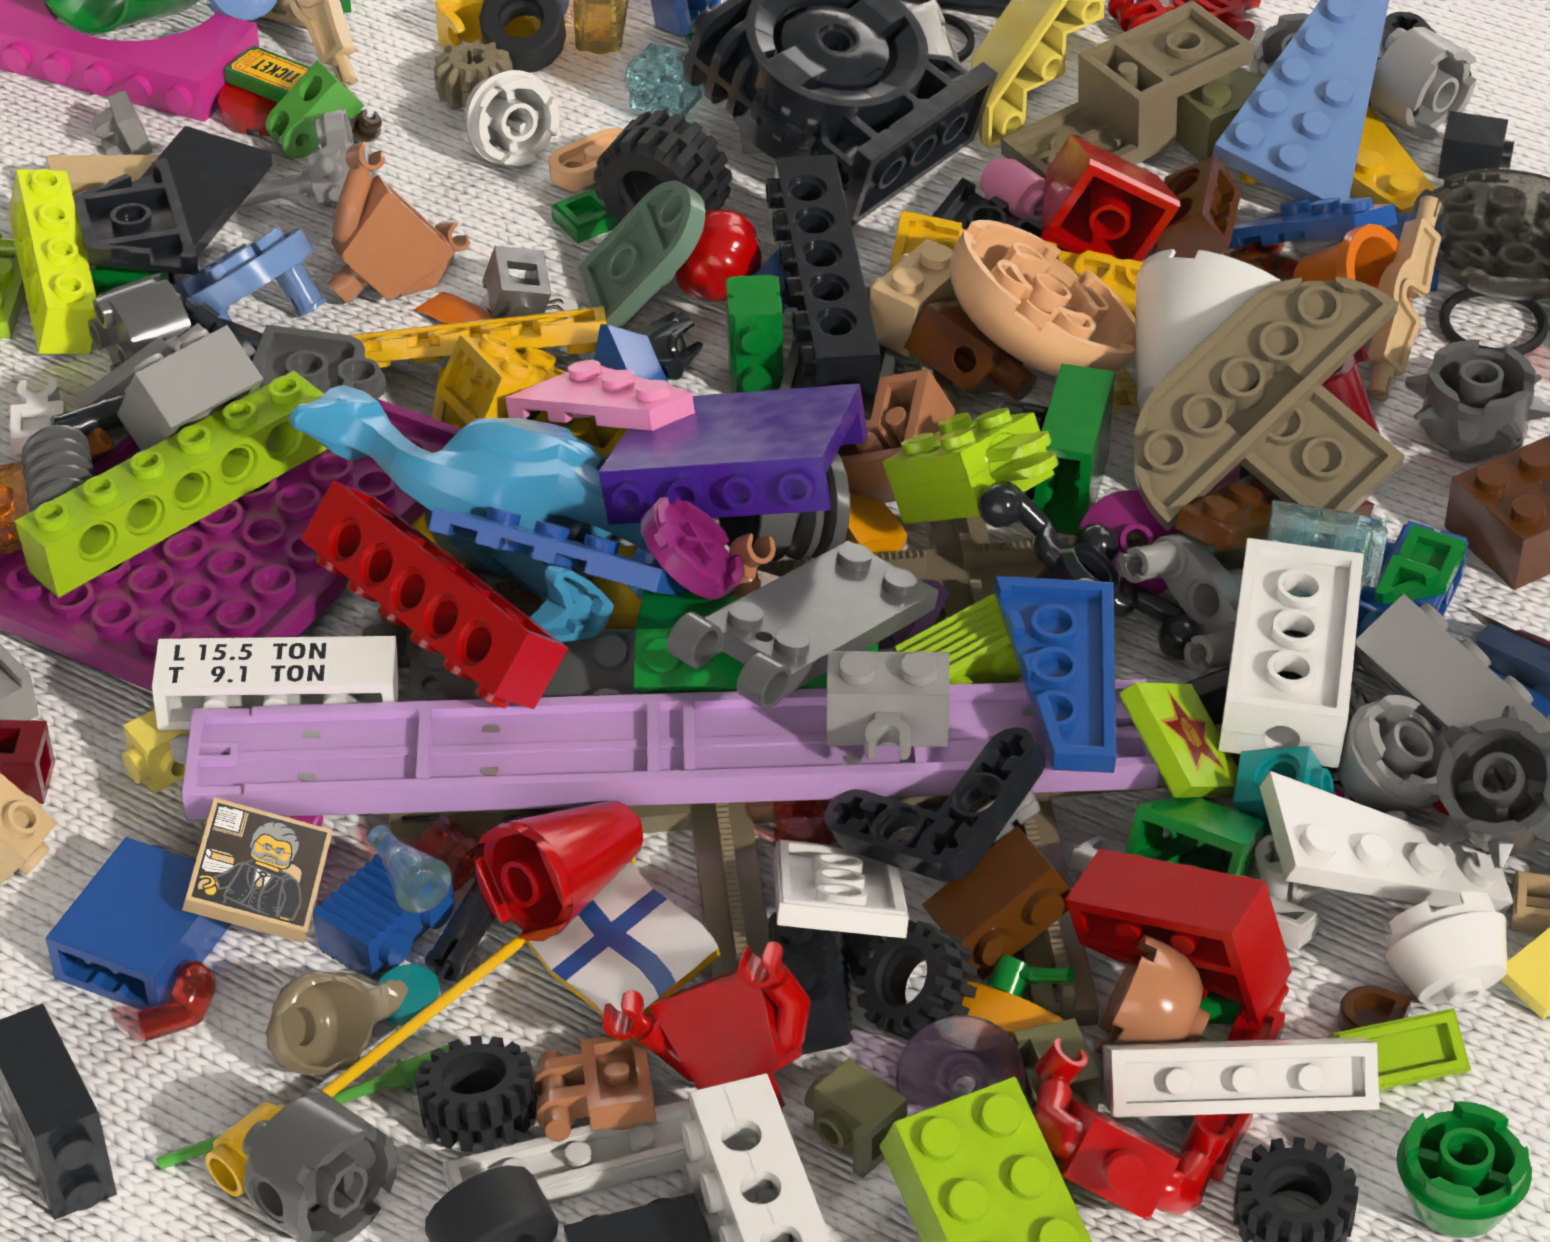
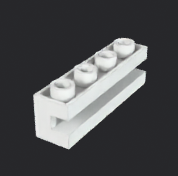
M1363 1037L1103 1045L1105 1111L1111 1113L1113 1117L1379 1110L1377 1043Z

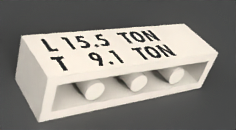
M396 636L158 639L152 683L158 731L190 730L192 708H252V706L398 702L399 672Z

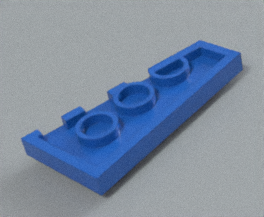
M490 506L487 507L485 516L436 507L433 509L428 528L430 531L450 536L476 539L475 543L496 549L525 555L532 553V559L572 569L580 567L583 568V573L656 593L683 597L685 587L680 585L660 566L650 551L636 549L634 558L617 554L620 545L618 542L586 534L584 544L568 539L569 528L536 520L535 528L530 529L519 525L520 514Z

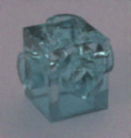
M650 43L636 59L631 60L625 73V84L629 87V107L649 112L651 115L656 110H665L670 117L675 112L686 116L702 98V84L697 87L691 86L683 78L685 68L683 67V60L687 53L673 50L665 45Z

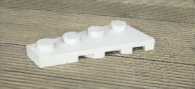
M1272 771L1269 772L1260 785V791L1285 881L1418 904L1428 901L1430 906L1436 907L1462 904L1460 892L1482 891L1490 895L1496 912L1503 915L1513 903L1503 869L1494 868L1490 852L1461 841L1444 847L1437 839L1439 836L1437 832Z

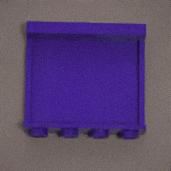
M860 384L692 396L694 414L654 431L627 429L599 470L608 525L641 523V518L659 498L668 497L670 504L676 499L688 501L707 513L711 518L829 511L831 509L826 473L841 445L861 444L865 442L868 436Z

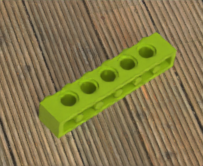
M292 371L274 379L268 385L242 399L231 402L214 414L183 428L173 436L147 450L136 453L132 458L98 476L88 479L80 486L52 501L41 504L37 509L16 519L15 524L29 572L59 598L327 450L316 439L294 429L289 421V415L294 408L300 404L312 403L323 396L324 393L297 372Z

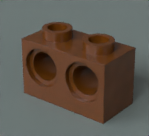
M1213 155L1166 176L1164 183L1180 200V208L1153 245L1155 250L1160 252L1174 249L1176 252L1174 257L1195 258L1198 250L1218 254L1228 251L1241 190L1219 158Z

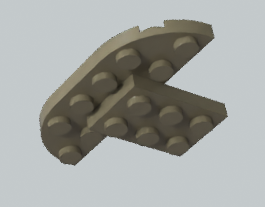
M1301 277L1274 284L1242 304L1162 379L1151 392L1140 411L1134 432L1133 470L1140 495L1157 522L1166 531L1171 529L1176 524L1182 507L1203 498L1240 463L1327 538L1403 465L1405 455L1322 386L1336 370L1397 313L1399 303L1384 292L1352 279L1336 277L1335 282H1302Z

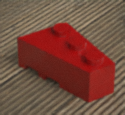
M1099 848L1065 898L1081 945L1123 964L1128 962L1137 966L1141 956L1145 957L1146 953L1135 947L1145 934L1170 945L1188 958L1200 975L1204 988L1202 999L1205 1000L1211 991L1243 1005L1241 1016L1257 1024H1260L1292 972L1268 888L1263 880Z

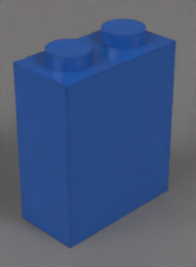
M125 837L45 939L56 980L162 1017L230 927L231 923L182 910L195 860L174 854L159 845H148Z

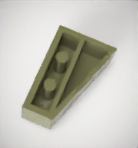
M1238 68L1177 97L1176 142L1199 162L1211 157L1215 143L1263 78L1245 69Z

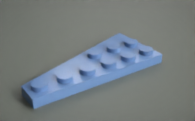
M1320 0L1215 143L1212 156L1216 155L1221 162L1296 200L1308 198L1310 203L1328 198H1340L1341 203L1349 200L1389 0Z

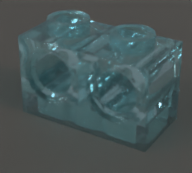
M1272 500L1265 540L1362 553L1364 556L1361 585L1378 588L1388 529L1385 518Z

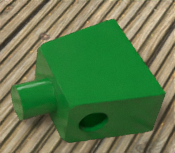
M1169 797L1137 805L1125 854H1136L1146 858L1251 877L1255 864V846L1262 838L1265 823L1258 818L1200 797ZM1164 828L1170 830V834L1166 838H1163Z

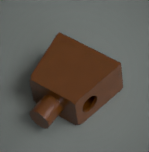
M958 300L927 303L904 345V348L966 392L972 394L1003 390L1014 400L1020 401L1031 392L1037 380V377L1023 366V362L1005 352L977 328L965 313Z

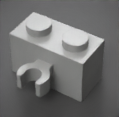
M828 651L827 745L864 746L867 759L876 758L877 746H898L900 760H907L909 758L911 746L948 747L950 702L949 652Z

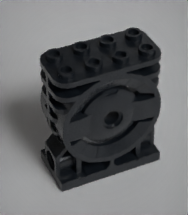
M727 0L713 10H704L695 19L692 25V32L694 34L689 52L683 60V67H685L683 78L691 86L696 87L706 82L704 95L713 104H718L727 99L725 110L732 115L740 131L752 144L768 156L775 159L779 157L835 154L851 226H854L974 140L998 74L984 62L968 72L949 56L928 54L927 39L919 21L900 0Z

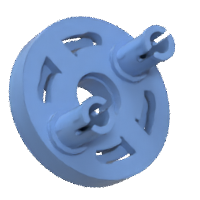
M276 227L248 246L243 243L199 270V274L190 276L176 286L182 295L180 297L182 303L186 298L193 300L198 305L204 302L220 313L218 318L232 321L227 313L230 305L273 279L277 281L298 318L326 302L324 296L321 295L302 264L314 249L301 228L294 229L283 235L280 228ZM185 308L191 325L195 326L197 323L191 319L193 313ZM210 328L208 332L211 334L213 330Z

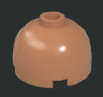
M1145 934L1135 947L1145 952V957L1141 956L1137 966L1126 963L1098 1028L1110 1033L1108 1040L1104 1038L1094 1040L1093 1050L1103 1055V1045L1199 1042L1207 1025L1210 1013L1200 1009L1204 988L1196 968L1185 955L1170 945Z

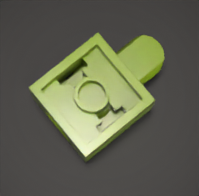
M1009 408L992 410L971 420L969 413H961L943 419L938 423L940 431L934 434L923 433L901 442L903 451L882 461L903 524L980 517L977 507L978 498L986 487L1000 481H1011L1025 492L1053 476V469L1059 464L1056 453L1046 450V447L1052 441L1048 431L1040 432L1034 412L1010 415Z

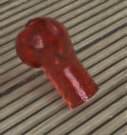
M196 960L183 963L175 974L177 981L168 1002L136 1012L145 1042L194 1027L203 1021L216 991L215 975L204 963Z

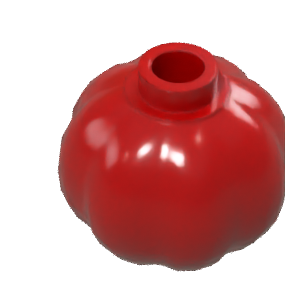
M731 210L705 211V222L699 241L689 258L674 275L679 288L686 295L702 302L727 301L726 279L733 276H754L760 270L762 259L761 247L757 232L750 220Z

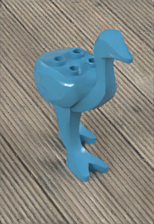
M346 385L330 388L323 396L312 403L298 405L289 415L290 424L294 429L308 434L338 456L349 461H356L365 456L372 457L403 492L424 507L428 528L434 507L485 516L487 507L490 506L520 514L519 525L530 529L535 528L536 520L569 528L568 539L584 544L586 534L609 540L613 535H616L633 543L642 550L649 551L641 533V523L608 525L599 477V470L606 460L594 446L572 435L568 428L523 418L474 419L464 426L441 451L432 453L417 447L405 438L390 422L382 406L375 398L364 391ZM430 531L439 547L465 564L503 578L517 580L545 600L530 618L561 642L596 637L603 631L610 620L614 604L597 586L573 572L571 568L532 559V553L525 555L477 544L475 543L476 539L450 536ZM628 585L629 589L639 599L643 598L645 589Z

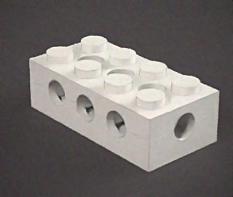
M1247 538L1218 751L1240 754L1241 751L1310 746L1321 766L1339 768L1349 713L1364 554ZM1296 630L1306 634L1307 637L1293 638L1285 635L1283 631ZM1291 671L1301 675L1302 678L1290 680L1281 677L1277 673Z
M768 1074L690 1092L691 1120L681 1123L684 1145L691 1161L683 1164L684 1178L688 1194L695 1193L697 1202L703 1201L707 1214L703 1215L712 1242H832Z

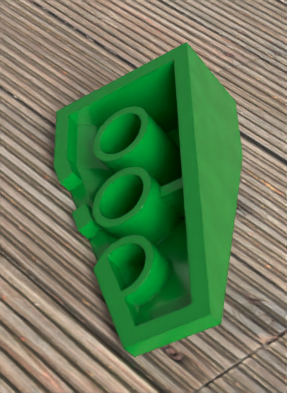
M686 588L684 589L683 597L644 590L635 627L634 688L639 694L737 691L738 677L745 664L722 651L713 656L705 666L696 669L671 655L667 649V642L672 628L686 613L695 612L704 618L743 596L729 593L723 599L710 600L698 596ZM879 642L864 651L879 652ZM827 672L798 689L827 688Z

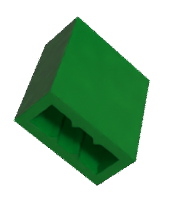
M1061 364L1042 427V431L1049 432L1052 441L1046 447V450L1056 453L1059 464L1053 469L1054 475L1037 484L1034 491V504L1049 518L1056 533L1076 536L1085 514L1096 503L1109 456L1115 371Z

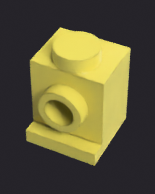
M155 709L123 725L127 750L122 752V760L127 772L136 783L139 784L144 781L155 793L184 779L185 764L177 763L172 759L169 743L177 737L189 735L190 730L158 731Z

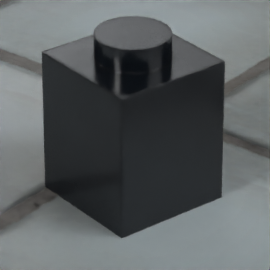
M1450 111L1443 138L1438 179L1496 187L1500 168L1510 169L1515 140L1506 139L1509 119Z

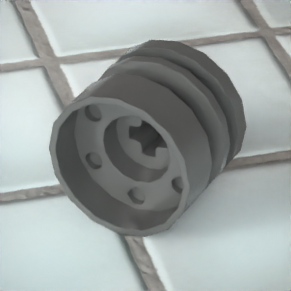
M836 454L826 473L831 509L829 511L720 517L719 525L730 540L726 545L730 548L731 543L736 538L752 533L753 550V545L758 538L769 535L773 538L776 547L775 556L770 561L773 562L783 558L785 554L794 560H802L808 557L815 559L843 544L849 526L850 494L847 474L840 455Z

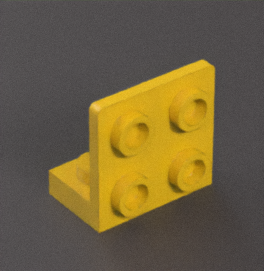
M460 334L436 392L466 424L474 419L509 418L505 397L566 372L560 370L555 365L556 358L542 349L528 346L525 352L512 349V346L506 341L489 334H483L481 339Z

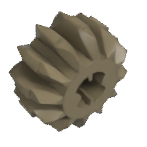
M477 39L474 43L460 40V44L457 47H444L443 54L435 57L434 66L435 88L438 92L439 100L448 103L450 109L453 110L465 108L470 92L478 83L496 74L513 70L509 52L496 49L495 42L482 44L480 39Z

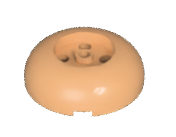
M991 220L971 222L967 230H964L953 249L950 265L951 281L955 295L965 313L992 342L1024 364L1055 377H1058L1062 363L1117 372L1133 358L1136 353V319L1125 303L1100 278L1087 268L1080 276L1070 267L1056 259L1061 252L1060 249L1029 232Z

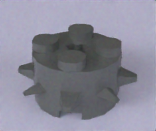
M1476 339L1452 342L1437 350L1434 354L1433 364L1426 374L1406 378L1405 386L1423 398L1422 409L1414 414L1415 419H1421L1420 424L1428 437L1444 449L1449 450V456L1454 461L1471 464L1477 462L1480 457L1504 454L1511 449L1520 448L1523 446L1527 434L1529 420L1550 417V406L1534 396V385L1542 379L1541 375L1536 374L1528 358L1512 347L1505 345L1504 353L1492 349L1479 348L1480 340Z
M1512 705L1505 706L1501 717L1477 721L1470 725L1473 730L1469 732L1451 725L1445 732L1452 748L1450 749L1447 746L1442 752L1436 776L1422 780L1420 783V790L1439 796L1449 812L1437 838L1444 847L1468 839L1474 846L1490 852L1494 868L1499 869L1504 868L1509 856L1531 853L1538 848L1543 849L1550 846V731L1542 734L1535 731L1533 726L1518 719L1515 706ZM1514 780L1515 783L1509 790L1503 793L1495 792L1497 789L1505 790V782Z

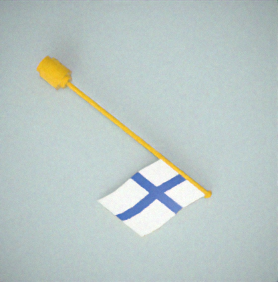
M635 856L561 933L543 942L526 941L519 936L514 937L321 1090L331 1097L335 1096L526 944L532 949L553 978L599 1012L602 1018L604 1007L607 1003L612 1004L618 1011L623 1012L621 1010L622 994L629 990H635L643 997V1013L652 1012L650 1005L674 994L720 956L719 948L711 934L697 919L652 888L634 867L636 862ZM263 1102L214 1140L213 1150L205 1157L206 1166L216 1183L228 1194L238 1197L245 1192L244 1176L248 1156L244 1154L242 1147L246 1134L256 1123L263 1120L270 1121L271 1118L285 1107L284 1105L278 1107L273 1103Z

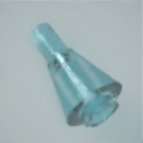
M384 825L376 826L369 832L367 842L382 858L390 885L400 908L406 912L420 913L433 908L445 897L452 879L451 871L446 863L406 843L400 842Z

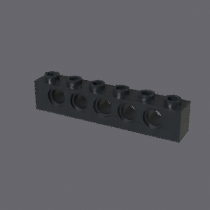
M835 154L775 158L774 178L766 179V202L768 209H776V211L772 212L774 241H783V243L779 244L781 274L790 275V277H786L785 282L788 308L797 309L792 314L794 341L804 343V345H800L799 349L802 377H811L812 387L860 384L862 395L876 394L879 383L880 350Z

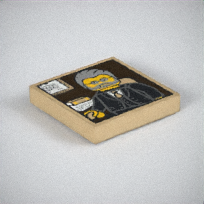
M214 797L182 910L304 943L333 830Z

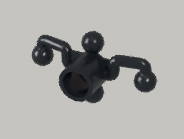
M1000 481L993 483L981 492L977 507L980 517L986 524L995 528L1010 526L1019 519L1034 535L1033 550L1036 557L1045 565V568L1035 578L1113 582L1114 615L1118 617L1129 616L1134 609H1137L1161 621L1163 624L1157 636L1160 649L1169 658L1185 660L1184 648L1188 642H1192V637L1202 634L1200 627L1177 604L1139 585H1120L1119 573L1111 562L1118 552V542L1116 535L1110 527L1101 523L1088 524L1079 530L1074 538V544L1065 545L1057 539L1056 530L1049 518L1013 482Z

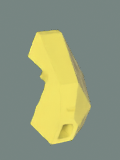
M1105 0L1010 1L971 58L970 70L984 62L998 73L978 127L981 143L985 147L990 148L1001 143V138L1025 127L1027 92L1064 75L1067 34L1103 19Z

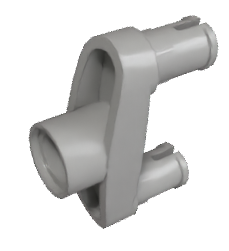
M1185 533L1162 536L1151 545L1129 548L1127 550L1128 554H1123L1120 561L1124 577L1134 584L1153 578L1164 579L1188 617L1193 619L1200 627L1202 634L1192 637V642H1188L1184 648V657L1188 666L1197 672L1219 666L1229 667L1243 569L1233 568L1226 570L1198 540Z

